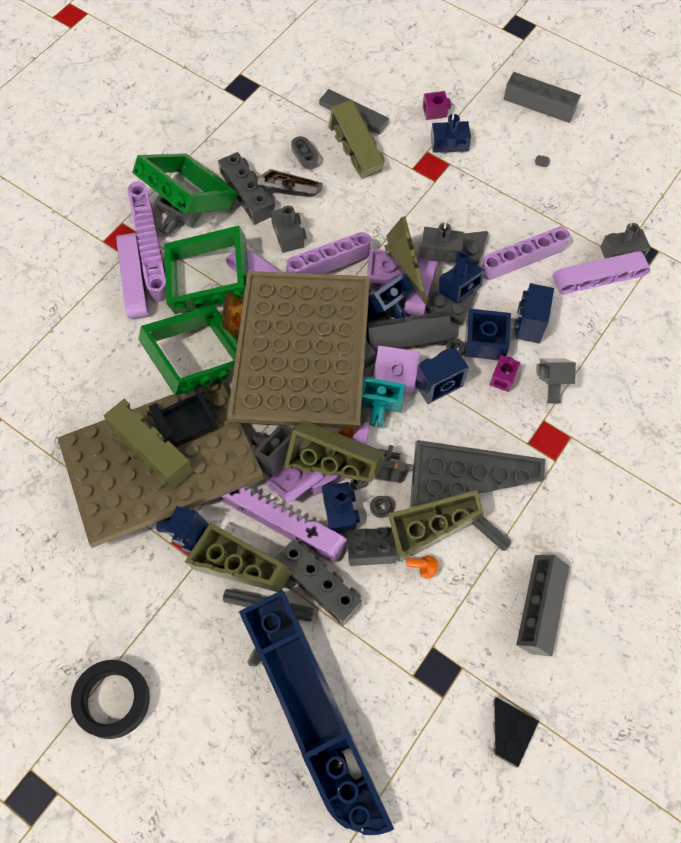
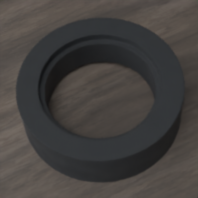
M119 660L98 662L85 670L74 685L71 695L73 717L76 723L91 735L103 739L123 737L135 730L143 721L150 702L149 688L142 674L130 664ZM111 675L127 678L134 691V700L130 711L124 718L112 724H101L95 721L88 708L89 694L94 685L101 679Z

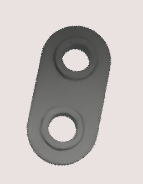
M302 136L295 137L291 141L293 154L304 168L315 167L318 164L317 152L307 138Z

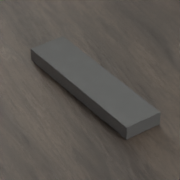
M328 89L319 99V105L331 110L333 106L351 99ZM353 101L354 105L358 106L360 116L367 123L368 129L380 134L389 123V118Z

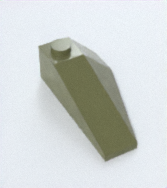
M404 216L400 218L386 235L388 244L384 246L387 257H392L394 265L401 274H405L414 291L423 303L426 304L428 299L407 220Z

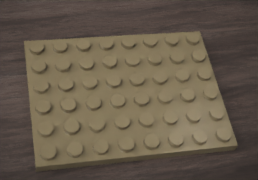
M247 271L227 416L228 422L297 426L305 420L320 427L360 429L370 276Z
M222 381L199 388L201 393L205 391L210 402L207 404L208 407H213L218 416V419L215 420L218 429L176 447L189 460L193 473L175 489H172L167 484L163 486L156 479V474L152 471L148 473L141 466L140 460H133L128 455L127 449L124 446L118 447L112 440L114 435L106 420L57 437L91 548L171 517L176 506L191 509L264 479L239 422H228L227 416L230 399ZM192 390L190 393H183L177 396L172 394L134 408L132 412L136 413L138 411L144 417L150 429L154 426L159 431L148 406L157 403L161 410L195 395V391Z

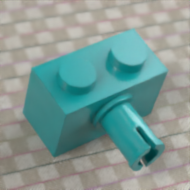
M363 377L361 406L373 408L369 425L375 427L377 420V428L383 427L386 410L401 413L405 397V384Z

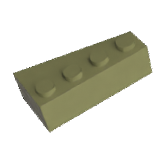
M352 99L333 106L328 127L331 131L335 130L336 140L338 142L342 141L345 154L351 155V163L361 179L381 172L385 162L384 156L381 152L379 153L374 137L370 136L368 125L362 120L358 106L354 105Z
M125 398L103 415L114 435L112 440L120 448L124 446L127 449L128 455L133 460H140L141 466L148 473L152 471L156 474V479L163 486L167 484L172 489H175L193 473L189 460L169 441L164 443L165 440L154 426L150 429L144 417L138 411L133 413L130 403Z
M303 420L292 431L284 468H299L305 472L317 471L323 472V475L331 476L336 474L342 475L343 478L372 482L380 472L385 452Z
M475 490L389 513L388 517L401 562L406 560L407 557L410 558L483 517L484 511L478 491Z
M212 523L209 524L185 560V563L196 571L274 592L281 591L292 574L283 563Z

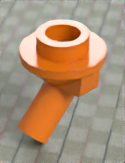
M429 555L422 556V559L407 557L406 567L420 568V575L425 579H430L437 573L439 563L436 558Z

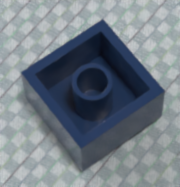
M530 283L527 291L523 290L517 309L518 317L514 324V330L517 331L516 339L540 344L549 322L554 288Z
M470 308L466 321L464 356L499 360L500 355L506 357L509 350L511 313Z
M455 347L450 350H443L432 359L427 358L418 365L415 386L426 403L430 404L462 388L469 366Z

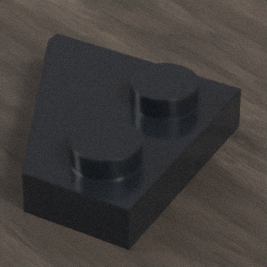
M495 697L493 700L494 755L518 768L539 721Z

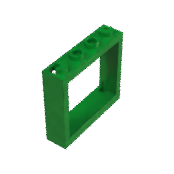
M187 153L137 155L132 171L134 175L184 214L232 209L238 195L236 190ZM179 172L203 192L190 193L166 173Z
M239 225L164 244L166 302L174 314L185 313L186 311L211 305H221L225 302L238 301L244 298L243 292H245L248 259L246 236ZM235 246L237 283L178 296L176 260Z
M215 305L140 327L139 342L175 396L190 393L194 390L193 387H207L214 382L225 381L233 376L238 338ZM210 326L234 361L180 378L156 341Z

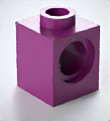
M445 91L424 94L422 108L426 120L447 117L448 109H451L450 98H447Z
M500 355L490 386L509 392L520 362L512 357Z

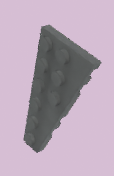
M417 440L415 442L410 507L475 490L478 491V494L542 482L544 481L545 459Z

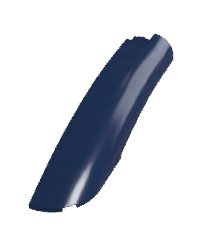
M284 590L238 611L281 704L304 762L330 815L344 828L359 832L362 835H380L394 830L369 771Z

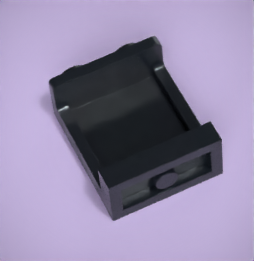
M198 386L193 387L195 395L160 410L157 403L148 406L165 443L169 441L175 448L218 429L215 422L218 416L213 407H208L209 399L205 391L200 392Z

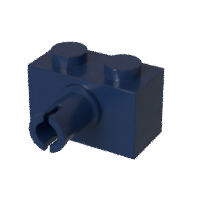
M450 114L448 122L432 123L430 138L433 153L469 151L471 142L469 122L460 121V117L457 114H454V119L452 120L453 115Z
M466 252L457 253L456 265L448 272L443 273L439 278L438 293L455 303L460 302L481 287L483 283L485 269L468 261L470 255Z
M402 273L390 278L369 293L368 307L373 315L389 309L395 319L408 317L399 303L401 299L414 291L405 274Z
M349 482L322 486L328 528L338 534L347 533V530H355L357 523H360L358 509L354 510L352 502H356L354 489L349 488Z
M176 506L171 519L158 521L156 530L160 533L169 534L174 543L182 546L181 549L183 551L191 553L209 526V523L197 511Z

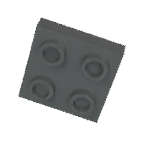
M380 527L377 529L347 530L350 566L396 563L392 528Z

